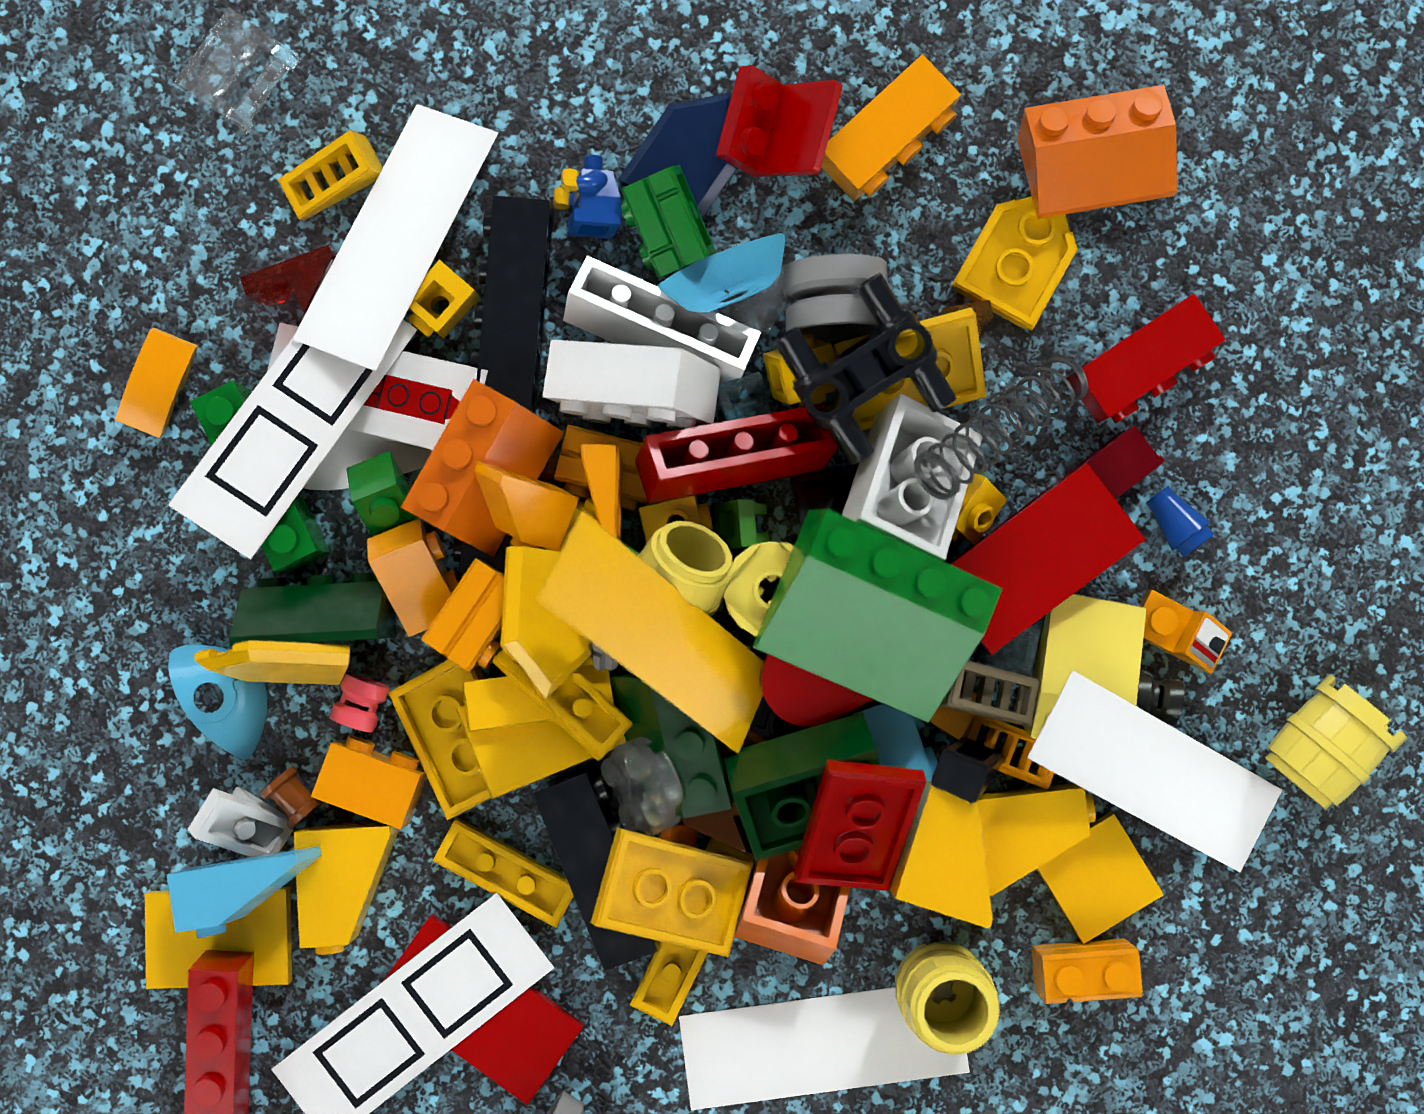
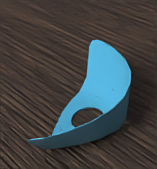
M778 233L703 258L671 275L661 282L658 288L689 312L709 313L743 300L770 287L781 273L785 235ZM743 292H747L738 298L721 303L729 297H732Z
M200 644L184 645L173 649L169 654L168 670L174 693L183 711L208 739L237 758L247 759L252 755L259 743L267 716V690L264 682L234 681L235 678L208 671L194 661V653H198V651L212 648L216 649L217 652H226L228 650L226 648ZM212 682L222 689L224 701L217 711L205 713L196 707L194 694L200 685Z

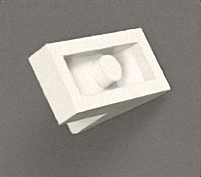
M236 787L232 794L213 788L187 829L195 839L249 857L279 853L293 829L291 830L287 826L288 818L282 812L240 787Z

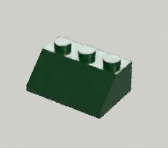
M375 573L351 574V583L333 584V575L304 576V585L286 586V578L257 579V588L241 589L229 634V647L235 643L249 640L307 643L396 638L395 611Z
M631 671L611 675L610 680L617 707L633 723L625 732V738L644 811L652 814L688 818L731 809L734 798L723 754L728 753L726 745Z
M863 712L741 748L739 754L735 751L723 754L731 792L756 861L801 848L827 760L880 765Z

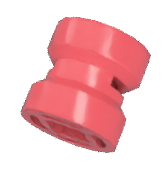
M345 672L340 685L343 691L341 699L333 704L329 719L356 730L373 733L378 722L377 708L380 703L385 702L390 687L376 680Z

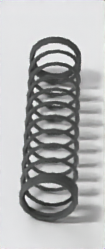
M1054 355L1041 368L1032 371L1029 377H1024L1020 380L1017 386L1009 388L1005 395L998 396L992 404L983 407L979 414L971 416L967 423L957 426L954 433H948L942 437L940 443H934L929 447L928 451H924L916 456L914 470L920 485L926 492L937 499L948 500L959 492L960 483L970 484L973 481L974 474L981 475L986 471L987 464L994 465L998 463L1000 454L1008 455L1011 453L1013 445L1023 444L1025 435L1033 436L1036 434L1038 426L1044 427L1048 425L1051 417H1058L1061 415L1063 408H1069L1073 406L1074 402L1085 397L1088 391V380L1084 370L1072 358L1065 355ZM1060 362L1073 368L1081 382L1079 395L1075 396L1070 382L1064 375L1051 369L1052 363ZM1040 372V378L1035 377ZM1051 373L1059 376L1067 384L1071 395L1064 393L1056 385ZM1032 380L1041 382L1046 396L1052 403L1059 406L1057 412L1050 413L1045 400L1032 390ZM1028 381V387L1022 386ZM1045 385L1055 394L1058 402L1049 394ZM1016 390V397L1011 396L1010 393ZM1020 390L1029 391L1030 398L1035 407L1041 413L1047 415L1044 422H1037L1033 410L1019 398ZM1033 395L1040 400L1045 410L1037 403ZM1003 399V406L997 405ZM1007 399L1017 401L1022 415L1034 424L1032 431L1026 432L1020 419L1007 409ZM1062 399L1068 401L1069 403L1062 404ZM1022 405H1023V406L1027 409V411L1030 413L1032 419L1026 414V412H1025V410L1023 409ZM995 408L1005 411L1009 423L1016 431L1022 434L1020 440L1012 441L1008 430L1001 422L995 419ZM991 409V416L984 413ZM978 418V426L971 424L972 421ZM982 418L993 422L997 433L1009 443L1007 450H999L994 438L983 429ZM969 427L980 431L985 443L991 450L996 452L995 459L992 461L986 460L981 448L970 439ZM965 428L966 436L958 434V432ZM953 437V446L946 444V440ZM956 437L968 442L974 455L983 462L982 469L974 470L967 457L958 450ZM940 447V455L932 451ZM943 447L955 452L959 462L969 470V479L962 480L959 478L955 469L945 460ZM922 458H926V465L934 483L946 493L936 490L926 479L921 468ZM930 459L939 464L947 474L951 485L950 490L937 480L932 471Z

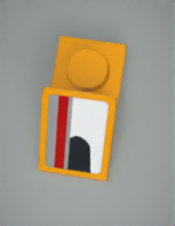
M1147 590L1139 605L1146 608L1143 640L1207 674H1212L1232 632L1206 611H1193L1154 590Z

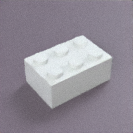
M551 340L542 397L560 403L559 411L583 415L582 419L589 422L610 424L612 417L624 419L625 424L650 428L653 421L667 423L666 427L681 430L695 427L696 424L708 425L714 423L721 368L682 348Z

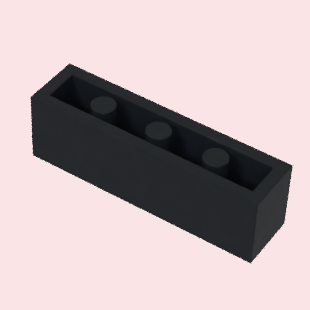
M590 764L541 783L533 792V797L604 971L657 952L661 941L591 924L617 827L626 829L620 817L614 819L608 804L609 801H612V793L603 774L596 775L593 765Z

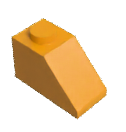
M477 461L474 472L496 528L512 536L510 544L513 546L538 549L542 547L559 551L579 498L555 485Z

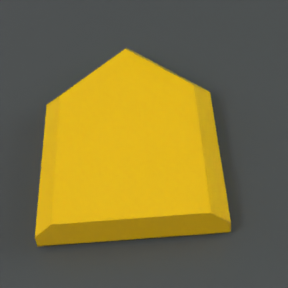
M1032 196L997 204L951 286L958 293L1015 325L1032 331L1078 250L1073 231H1070L1066 214L1038 219Z
M524 546L506 547L501 647L512 661L516 660L532 680L531 685L540 697L546 699L592 655L593 642L538 601L561 552Z
M249 640L235 643L233 648L226 652H217L216 649L212 648L198 651V653H194V661L208 671L246 682L340 685L349 665L350 646L343 644Z

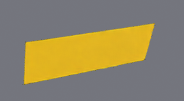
M582 510L538 601L739 754L763 697L759 678L764 661L703 610L691 605L673 585Z

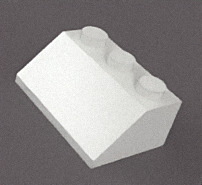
M900 394L875 415L868 436V441L874 451L859 463L842 516L944 561L968 484L960 483L959 492L948 500L937 499L926 492L918 482L914 470V461L916 456L924 451H928L929 447L934 443H940L942 437L948 433H954L955 428L960 423L939 412H931L929 407L903 394ZM965 428L960 430L958 434L966 436ZM969 428L970 439L980 447L981 434ZM953 437L946 440L945 443L953 446ZM956 437L958 450L967 457L973 468L976 456L966 440ZM937 447L932 452L940 455V447ZM943 447L945 460L955 469L959 478L962 480L969 479V470L959 462L955 452ZM922 458L921 468L926 479L936 490L946 493L934 483L926 465V458ZM930 459V465L937 480L950 490L951 485L947 474L939 464Z

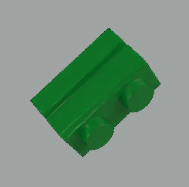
M680 165L663 169L621 189L625 198L621 200L622 214L630 227L637 226L643 243L639 245L642 261L649 271L655 269L658 278L716 253Z

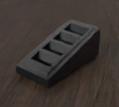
M965 736L961 737L960 740H957L942 751L931 783L940 790L967 802L974 803L982 796L1002 766L1005 759L1004 753Z

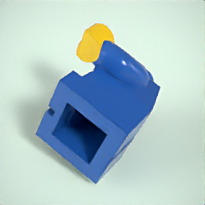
M599 155L585 156L584 169H581L580 173L571 168H566L562 171L561 187H556L553 191V205L556 209L572 208L571 216L567 221V236L612 239L621 225V196L613 171L603 170V158Z

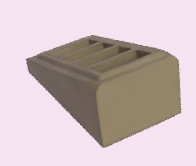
M967 661L939 706L1031 727L1040 680ZM976 676H979L980 682L976 702H972ZM995 681H1000L995 707H992L991 701ZM1013 685H1018L1014 712L1008 711L1012 687Z

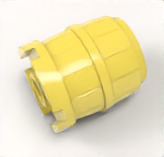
M675 521L659 528L640 552L639 558L673 585L691 605L699 607L712 617L723 602L724 592L731 579L726 576L732 566V554L727 544L710 529L690 521Z
M769 541L752 545L735 558L726 576L731 578L724 592L727 612L738 627L756 637L772 601L770 600L768 603H765L760 598L764 590L759 584L764 578L771 582L776 580L777 577L781 579L794 548L790 543Z
M1330 674L1315 688L1318 693L1309 699L1295 714L1292 713L1286 719L1287 723L1268 745L1267 748L1270 752L1265 756L1269 763L1325 810L1332 803L1338 806L1359 785H1364L1371 778L1369 775L1389 751L1395 752L1407 739L1401 730L1392 736L1387 731L1389 729L1387 724L1391 720L1349 686L1344 684L1338 691L1333 688L1336 685V678Z
M952 941L933 942L928 945L924 943L916 946L902 959L895 975V997L910 1030L929 1047L949 1055L969 1053L984 1045L997 1026L999 1001L991 975L984 969L979 960L967 948ZM949 980L953 981L950 986L953 995L949 999L944 997L940 1001L932 999L935 994L934 989L939 984Z

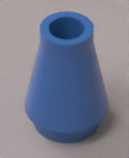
M1169 486L1146 502L1171 550L1177 549L1183 557L1193 552L1214 535L1207 526L1211 522L1178 497Z

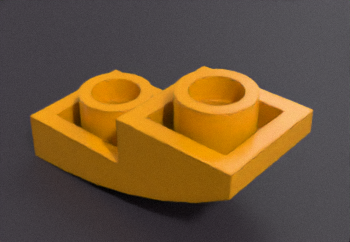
M154 327L151 328L130 374L115 421L155 437H162L166 433L178 393L186 385L198 345Z

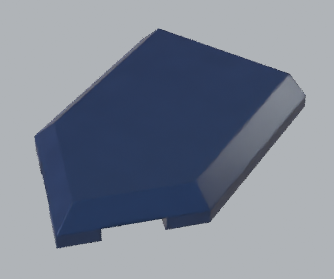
M732 92L669 104L617 179L618 182L626 187L663 169L680 165L703 219L737 170L735 166L715 156Z

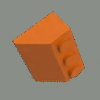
M1164 85L1024 108L1017 142L1038 219L1176 195V122Z
M473 379L401 508L495 558L508 534L494 525L474 472L477 461L538 480L563 437L564 432L515 401Z

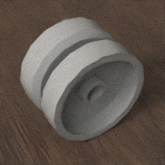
M828 254L807 257L784 265V294L797 300V302L791 304L785 310L786 332L794 327H798L802 335L812 334L813 338L821 341H844L869 335L876 331L875 327L878 324L856 287L878 273L883 275L888 284L887 261L880 257L863 254Z

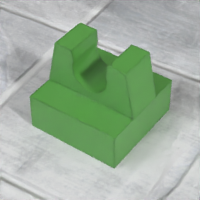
M739 499L713 504L715 533L727 544L729 550L749 548L755 544L769 542L768 532H757L755 516L767 514L766 504L756 503L754 499Z

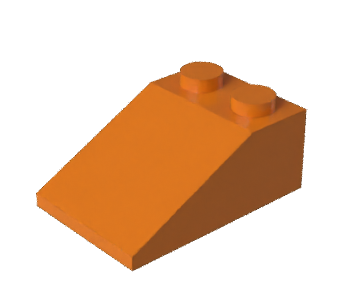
M800 848L759 861L755 860L734 937L824 965L836 950L850 887L796 883L794 867Z

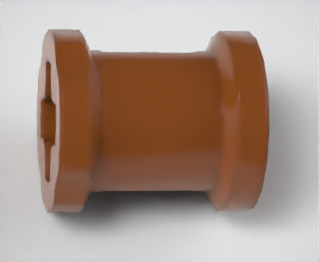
M294 766L280 774L260 793L264 800L271 799L288 818L287 826L291 830L305 821L324 803L311 797L310 791L296 777L298 771Z

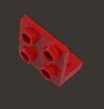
M753 65L739 66L715 156L753 177L818 174L825 156L843 87L842 84L836 80L783 85Z

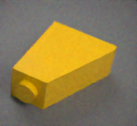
M927 781L898 862L890 891L895 899L990 929L993 916L978 800L974 803L967 802L934 787L931 782Z
M1075 783L1052 785L1048 789L1035 787L982 794L978 799L990 896L995 895L1091 836L1089 822H1095L1096 811L1094 800L1090 793L1086 794L1084 788Z
M380 822L305 826L294 832V850L320 846L321 856L296 875L300 948L315 947V953L319 955L340 953L345 950L344 945H349L359 936L399 829Z

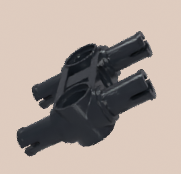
M881 273L870 277L856 287L878 324L875 327L876 331L828 362H820L798 327L790 329L773 341L795 377L792 381L793 389L818 428H821L822 431H829L850 465L862 461L874 451L853 416L856 411L855 409L904 377L911 378L931 412H937L945 408L957 398L936 364L938 351L932 343L929 331L921 325L913 310L910 311L909 308H902ZM913 330L918 339L917 347L910 355L900 356L896 351L895 341L901 332ZM821 384H831L836 390L834 402L826 408L814 407L812 403V393Z

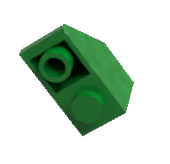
M390 451L346 468L351 501L372 537L419 518L401 508L410 491V487Z

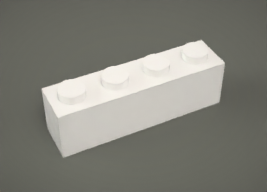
M586 256L568 291L563 321L614 344L682 348L721 368L718 389L732 396L736 392L761 332L714 311L709 313L689 312L665 295L658 286L590 256Z

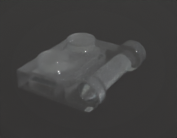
M228 7L174 82L236 128L248 134L255 124L252 118L288 69L290 71L295 69L300 62V58L285 45ZM265 51L272 56L271 60L237 107L227 102L262 52Z

